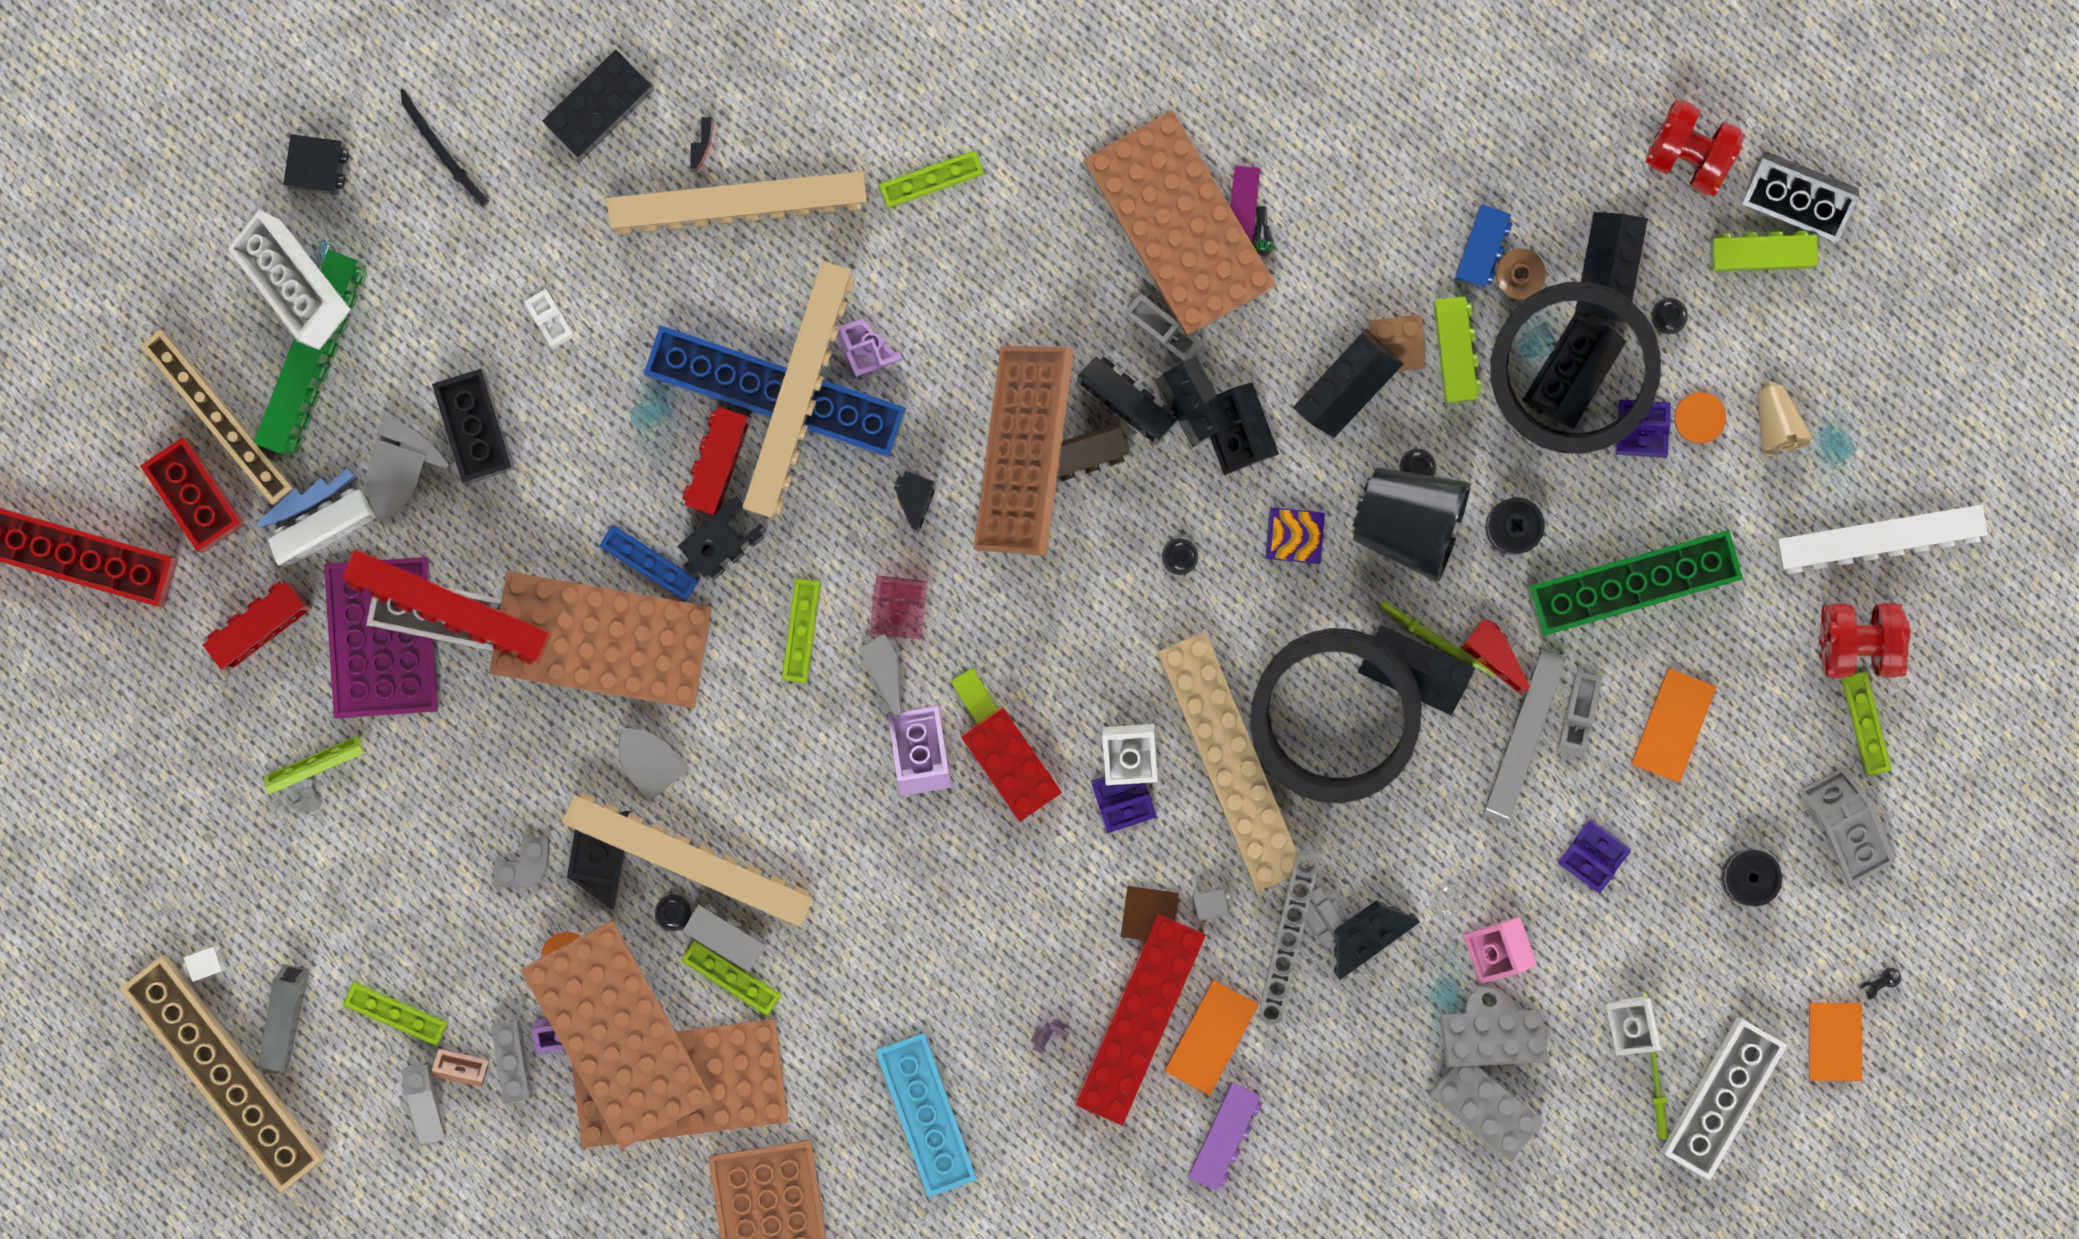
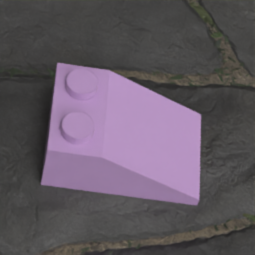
M939 706L902 712V716L898 719L894 714H888L896 775L901 796L952 788Z

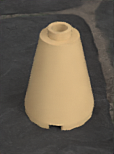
M1776 382L1763 385L1761 387L1762 390L1758 392L1761 450L1763 455L1766 457L1779 456L1777 451L1788 450V453H1791L1811 443L1810 440H1813L1812 434L1783 385H1777Z

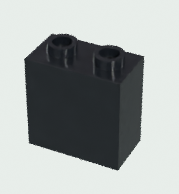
M290 134L283 185L288 189L339 195V189H344L345 174H342L343 164L348 163L349 149H346V144L339 140Z

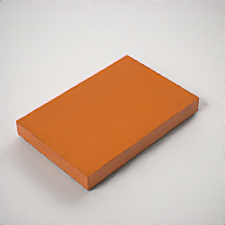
M1809 1002V1081H1862V1003Z

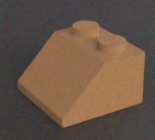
M1421 314L1370 320L1368 322V330L1404 363L1398 371L1425 368V342Z

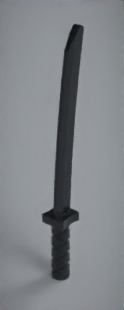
M401 89L403 107L429 145L453 174L452 178L457 183L460 182L482 208L490 202L489 199L469 179L468 173L459 167L430 129L407 92Z

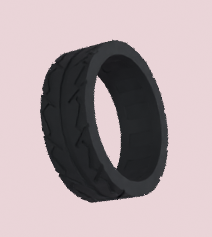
M1564 282L1545 287L1527 297L1513 310L1498 333L1490 361V381L1494 397L1505 419L1519 434L1539 447L1566 454H1586L1602 450L1626 438L1642 423L1654 404L1661 378V353L1656 334L1645 314L1629 298L1614 289L1591 282ZM1564 301H1585L1598 304L1613 311L1634 332L1643 352L1645 372L1638 397L1630 409L1618 420L1604 428L1590 432L1569 433L1552 429L1540 423L1524 409L1516 398L1510 383L1508 370L1509 351L1516 333L1533 314L1547 306Z
M1328 628L1310 632L1289 642L1272 658L1262 673L1251 703L1250 728L1252 738L1265 768L1278 782L1282 783L1283 786L1292 792L1314 801H1322L1323 803L1342 804L1358 801L1386 788L1400 775L1412 758L1421 728V698L1418 685L1408 664L1389 645L1373 635L1357 630ZM1325 652H1342L1357 655L1373 663L1393 683L1402 702L1404 727L1397 746L1380 765L1366 773L1352 777L1331 778L1317 775L1302 768L1288 757L1279 745L1272 729L1269 713L1271 694L1279 678L1292 665L1306 657Z

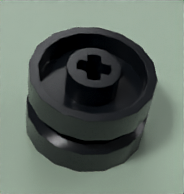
M1519 497L1505 499L1494 506L1486 517V537L1492 547L1502 554L1514 556L1526 553L1536 547L1544 535L1545 522L1543 514L1537 505L1528 499ZM1511 522L1518 524V530L1511 531Z
M1752 849L1736 851L1726 859L1721 867L1720 881L1722 889L1731 900L1738 904L1753 907L1768 904L1776 898L1782 887L1783 875L1781 867L1773 856L1764 851ZM1751 873H1755L1756 877L1753 878L1754 883H1751L1748 880V876Z

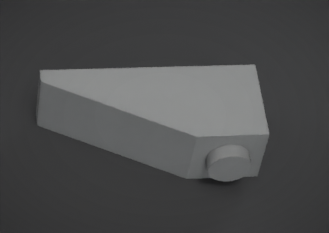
M883 634L858 648V651L893 714L898 719L902 716L899 657L896 654L900 649L893 637L888 639Z
M431 1063L401 1070L405 1094L419 1144L445 1140L434 1077L431 1076Z

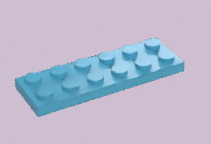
M925 1033L875 1050L927 1196L931 1197L977 1180Z

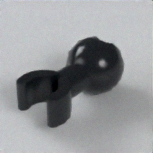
M1890 967L1882 972L1879 979L1873 982L1864 981L1860 986L1861 988L1876 986L1873 988V992L1867 995V998L1870 1000L1876 997L1877 991L1884 987H1897L1901 982L1902 976L1897 969ZM1898 972L1899 977L1894 978L1893 974Z

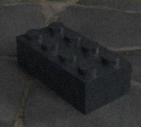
M615 49L542 122L582 161L654 89Z
M478 369L433 383L432 387L462 483L467 485L515 470L486 372L483 369Z

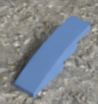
M346 468L330 484L325 479L320 478L304 494L299 489L294 488L257 524L262 528H266L310 511L339 493L355 480L357 476L350 469Z

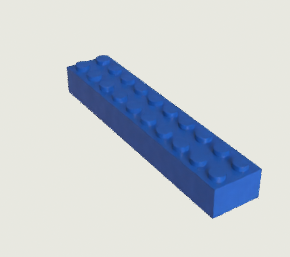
M660 325L643 374L648 378L771 419L787 368ZM823 380L820 391L815 390L812 400L816 401L812 416L807 415L804 425L808 426L807 431L890 459L906 408Z

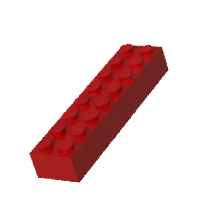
M0 508V562L164 608L178 558Z
M356 549L353 550L341 577L347 581L345 586L361 593L364 592V589L372 591L371 597L385 603L389 599L396 601L394 606L411 614L413 609L420 612L419 617L434 624H436L438 619L445 622L444 628L460 634L461 630L469 633L467 638L483 645L486 640L492 642V648L508 655L509 651L517 653L516 659L530 665L534 661L540 663L552 636L548 631Z
M1156 914L1075 1098V1106L1123 1126L1206 937L1204 933L1161 914Z

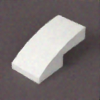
M547 289L524 301L552 349L575 337Z

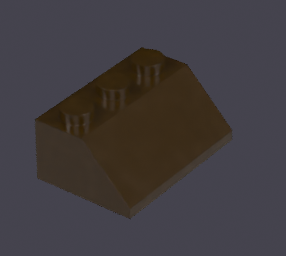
M1120 423L1062 441L1057 478L1064 482L1076 478L1075 473L1082 470L1089 474L1101 470L1099 466L1101 464L1109 462L1110 466L1125 462L1124 457H1127L1129 453Z

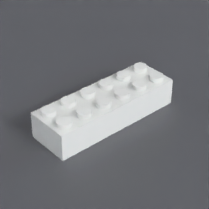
M258 210L228 250L295 338L302 343L320 349L349 313L350 308L282 221Z
M447 588L500 611L501 599ZM373 597L371 599L366 623L368 626L493 651L492 642L486 640L484 645L467 638L469 633L461 630L460 634L444 628L445 622L437 619L436 624L420 618V612L413 609L410 614L395 607L396 601L389 599L385 603Z
M1737 1017L1660 1152L1710 1181L1787 1045Z

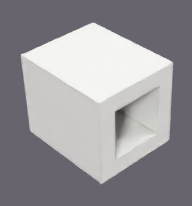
M218 946L184 957L183 969L187 978L191 977L192 982L226 970Z

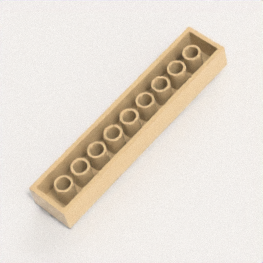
M1206 632L1158 651L1159 659L1255 890L1258 892L1289 879L1297 851Z
M168 955L160 956L120 988L279 1193L287 1190L326 1159L325 1155Z

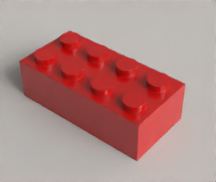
M717 407L716 412H711L707 426L710 428L708 437L703 436L699 446V450L702 452L700 460H695L690 475L694 477L691 486L686 485L682 496L686 507L711 516L721 509L751 421L747 416Z
M182 437L140 465L197 552H206L246 525L189 439Z
M277 582L268 589L270 594L263 599L260 597L256 598L247 605L249 610L241 615L239 613L233 615L226 621L228 625L222 630L215 629L205 637L207 641L202 646L221 670L231 671L312 609L295 584Z
M1003 706L960 735L1019 822L1062 793Z

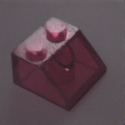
M877 575L873 593L870 634H885L886 636L921 640L928 581Z

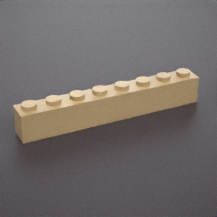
M160 329L140 345L272 505L276 506L296 488L261 446L253 443L255 438L167 332Z

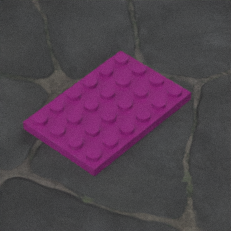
M428 557L381 560L430 581ZM348 562L324 564L334 719L438 712L434 639L366 625L372 591L364 589V592L361 593L345 586L347 581L341 577Z

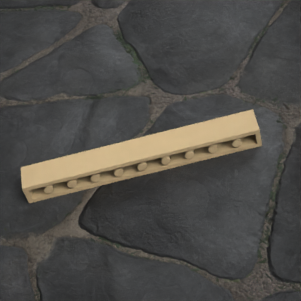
M864 171L607 198L610 229L612 232L616 231L617 235L632 234V229H642L644 233L658 231L657 227L668 226V230L682 229L683 224L693 223L694 227L709 226V221L718 220L719 224L725 225L735 223L734 219L745 218V222L759 221L760 216L770 215V219L786 218L785 213L795 212L798 217L809 216L811 211L821 210L822 214L836 213L837 208L847 207V211L862 210V205H868Z
M821 261L743 505V509L772 519H774L775 514H781L784 505L781 495L783 489H789L792 480L789 470L791 464L796 466L800 451L796 450L799 440L804 441L808 426L804 425L807 415L812 416L816 401L812 400L815 390L820 391L824 376H821L820 373L823 366H828L832 352L828 351L831 341H836L840 327L836 326L838 317H843L848 302H845L844 298L846 292L851 293L854 286L855 277H852L853 272L851 269Z
M581 792L580 796L574 795L562 824L801 927L813 898L808 896L810 891L799 886H795L794 890L784 886L785 880L773 875L771 879L761 876L762 870L748 865L747 869L737 865L739 860L728 855H724L723 859L713 855L714 849L701 844L699 848L690 845L691 839L679 834L675 838L666 834V828L654 823L652 827H648L642 824L643 818L629 813L628 817H625L618 813L620 808L605 802L604 807L594 803L595 797Z

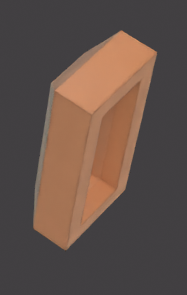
M438 1049L431 1076L482 1087L489 1060Z

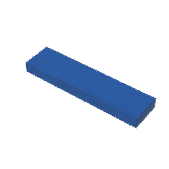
M614 525L611 526L599 545L602 549L685 602L700 581L694 576L691 577L688 572Z

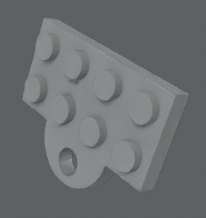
M1479 989L1466 1001L1463 1014H1443L1439 1017L1447 1067L1543 1063L1549 1060L1541 1010L1516 1011L1510 997L1498 989ZM1482 997H1490L1494 1002V1006H1485L1482 1002Z

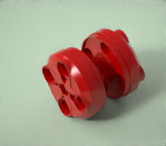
M1675 100L1655 135L1652 146L1648 149L1649 152L1645 163L1648 164L1649 168L1667 175L1677 158H1680L1697 167L1689 187L1704 196L1711 195L1715 197L1742 149L1745 134L1742 133L1740 128L1722 122L1712 139L1693 130L1701 110L1685 100Z
M1844 603L1822 605L1819 639L1821 653H1819V658L1822 661L1827 678L1845 679L1846 677H1853L1856 671L1858 656H1871L1873 671L1877 677L1897 678L1906 676L1910 624L1902 604H1876L1872 611L1870 625H1857L1856 614L1852 605H1845Z

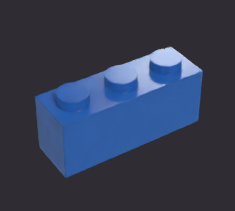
M1481 204L1454 280L1482 290L1486 287V284H1492L1496 273L1495 270H1492L1494 261H1500L1504 246L1500 245L1503 236L1508 237L1513 222L1509 221L1511 214Z

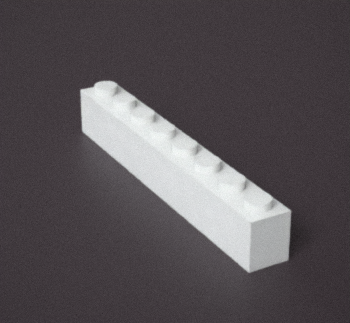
M1982 504L1775 540L1779 569H1787V574L1803 572L1802 567L1812 565L1813 570L1828 568V562L1838 561V566L1854 563L1853 558L1863 557L1864 561L1879 559V554L1886 552L1889 553V557L1905 555L1904 549L1914 548V552L1917 553L1929 551V545L1939 544L1940 548L1956 546L1955 541L1965 539V544L1981 542L1980 537L1986 536L1988 533Z

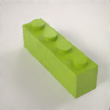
M1795 231L1794 236H1784V232H1769L1766 237H1758V233L1751 232L1743 233L1742 237L1732 238L1731 233L1717 234V238H1713L1710 241L1711 272L1815 268L1818 266L1817 235H1809V231Z
M1466 296L1435 300L1433 306L1445 404L1476 401L1478 395L1481 394L1480 379L1475 378V369H1478L1477 353L1473 354L1472 343H1475L1474 328L1469 326V318L1473 316L1471 302L1467 303Z

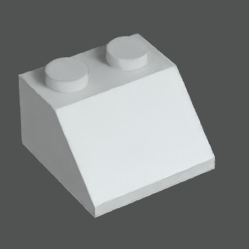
M1155 724L1103 727L1102 739L1106 785L1158 782Z
M1645 996L1628 998L1606 1004L1616 1056L1661 1050L1650 998Z

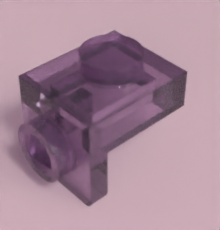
M1055 1018L1052 1022L1046 1020L1043 1028L1037 1027L1030 1040L1034 1043L1032 1049L1042 1054L1053 1031L1068 1038L1070 1034L1066 1030L1068 1025Z

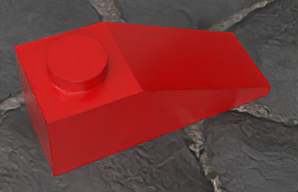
M1485 619L1480 621L1460 648L1520 695L1525 693L1530 688V685L1505 635L1500 632V627L1494 622L1486 621Z

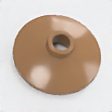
M1525 248L1513 249L1507 252L1498 263L1496 269L1497 284L1500 290L1512 299L1525 300L1527 297L1540 291L1545 282V265L1540 256L1532 250ZM1517 269L1521 270L1520 278L1514 276V272Z

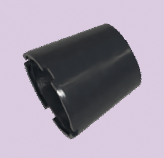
M1377 467L1372 477L1367 479L1364 488L1365 495L1360 496L1356 507L1359 513L1357 512L1353 522V528H1355L1353 541L1438 582L1441 580L1456 541L1452 534L1456 522L1462 523L1471 483Z

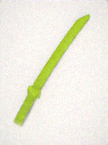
M1383 600L1380 604L1379 609L1385 611L1386 614L1407 627L1408 632H1414L1463 662L1491 676H1496L1463 649L1419 624V620H1413L1386 600Z
M1642 993L1643 997H1648L1647 993ZM1656 1051L1650 1052L1655 1097L1650 1098L1651 1102L1655 1105L1658 1139L1668 1138V1130L1666 1127L1665 1103L1668 1100L1664 1095L1661 1096Z

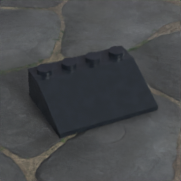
M1096 356L1077 375V383L1158 446L1177 422L1174 418L1176 413L1166 405L1160 407L1153 402L1155 397L1146 389L1140 391L1133 386L1135 381L1123 372L1122 375H1119L1113 370L1115 365L1103 356L1102 359H1099Z

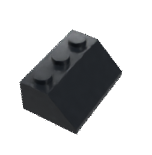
M1197 357L1181 362L1156 379L1171 410L1176 413L1175 417L1192 448L1233 425Z
M1253 382L1233 387L1217 394L1233 423L1232 426L1210 438L1224 475L1279 455Z
M905 471L903 476L898 475L894 491L897 493L896 496L913 532L919 534L937 486L933 480Z

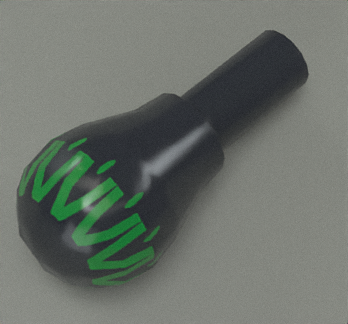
M1258 206L1256 207L1257 226L1255 227L1252 245L1259 256H1266L1273 251L1274 240L1267 225V207Z

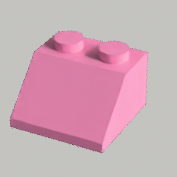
M1520 916L1463 935L1480 984L1516 975L1537 966Z

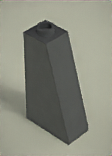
M284 964L272 981L259 1060V1068H264L267 1072L284 1073L289 1066L310 969Z

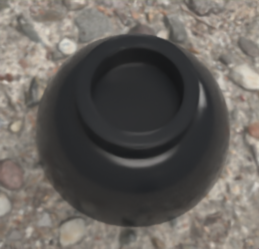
M1664 298L1654 305L1651 312V320L1654 327L1661 333L1676 334L1686 326L1688 311L1680 300Z
M1416 448L1409 450L1403 455L1399 469L1400 471L1434 476L1436 473V461L1428 451Z
M1173 539L1165 545L1162 551L1163 565L1172 574H1188L1198 563L1199 555L1197 548L1187 539Z
M674 894L660 899L654 912L658 925L664 930L671 932L685 928L692 914L688 901Z

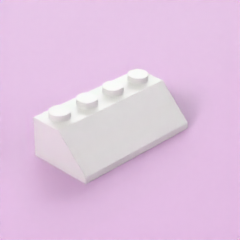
M351 488L340 495L342 499L334 503L328 501L317 507L319 511L310 516L309 513H306L295 519V525L289 528L282 526L273 531V537L269 538L268 542L277 565L287 568L376 519L377 517L363 491L359 489L355 491L354 488Z

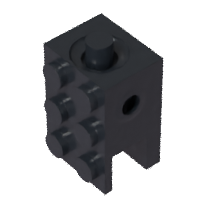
M737 496L677 546L688 558V561L682 566L691 577L700 572L707 581L710 578L716 580L726 571L723 567L730 561L733 564L745 555L743 550L751 544L754 547L765 538L763 533L766 530L761 523L741 540L727 525L730 520L743 510L744 504Z

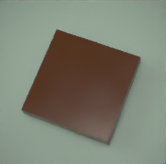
M1127 886L1120 937L1145 940L1157 913L1175 921L1179 893Z

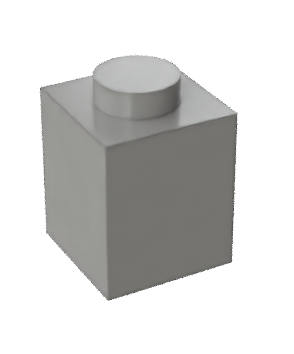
M1223 888L1193 895L1198 921L1229 915L1228 909L1233 908L1230 893H1224Z

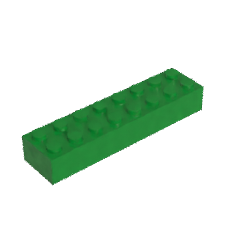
M328 249L320 271L346 305L353 310L358 298L355 295L358 285L362 286L366 279L367 271H364L365 265L358 260ZM346 316L320 349L302 343L294 336L254 439V444L288 457H292L293 453L297 454L302 440L299 439L302 429H307L311 420V415H308L311 405L315 406L320 397V391H318L320 382H325L330 370L327 367L330 357L334 358L338 351L339 343H336L339 333L343 334L347 328L348 319H346Z
M1725 530L1526 587L1539 634L1542 637L1743 580L1730 531Z

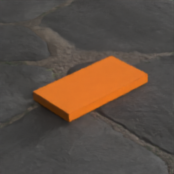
M1667 668L1631 765L1680 783L1717 686Z
M1213 979L1164 1071L1210 1096L1259 1004Z

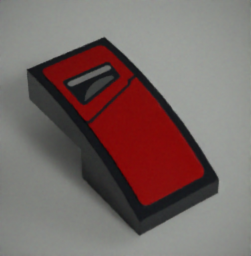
M701 117V143H691L690 169L692 172H697L700 169L709 151L713 134L712 117Z

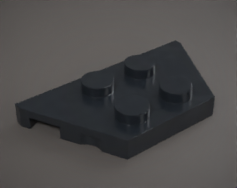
M626 810L619 814L628 817L631 811ZM575 829L567 878L604 903L609 909H615L625 851Z
M1378 900L1374 901L1334 930V941L1336 942L1334 957L1337 960V968H1334V974L1339 980L1343 979L1419 924L1420 921L1412 913L1408 915L1399 908L1387 906Z

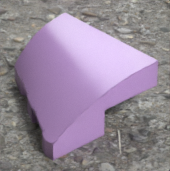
M863 319L839 326L837 338L853 379L902 360L901 354L899 352L895 353L885 343L886 340L879 334H875L871 330V326ZM862 355L869 359V365H867Z

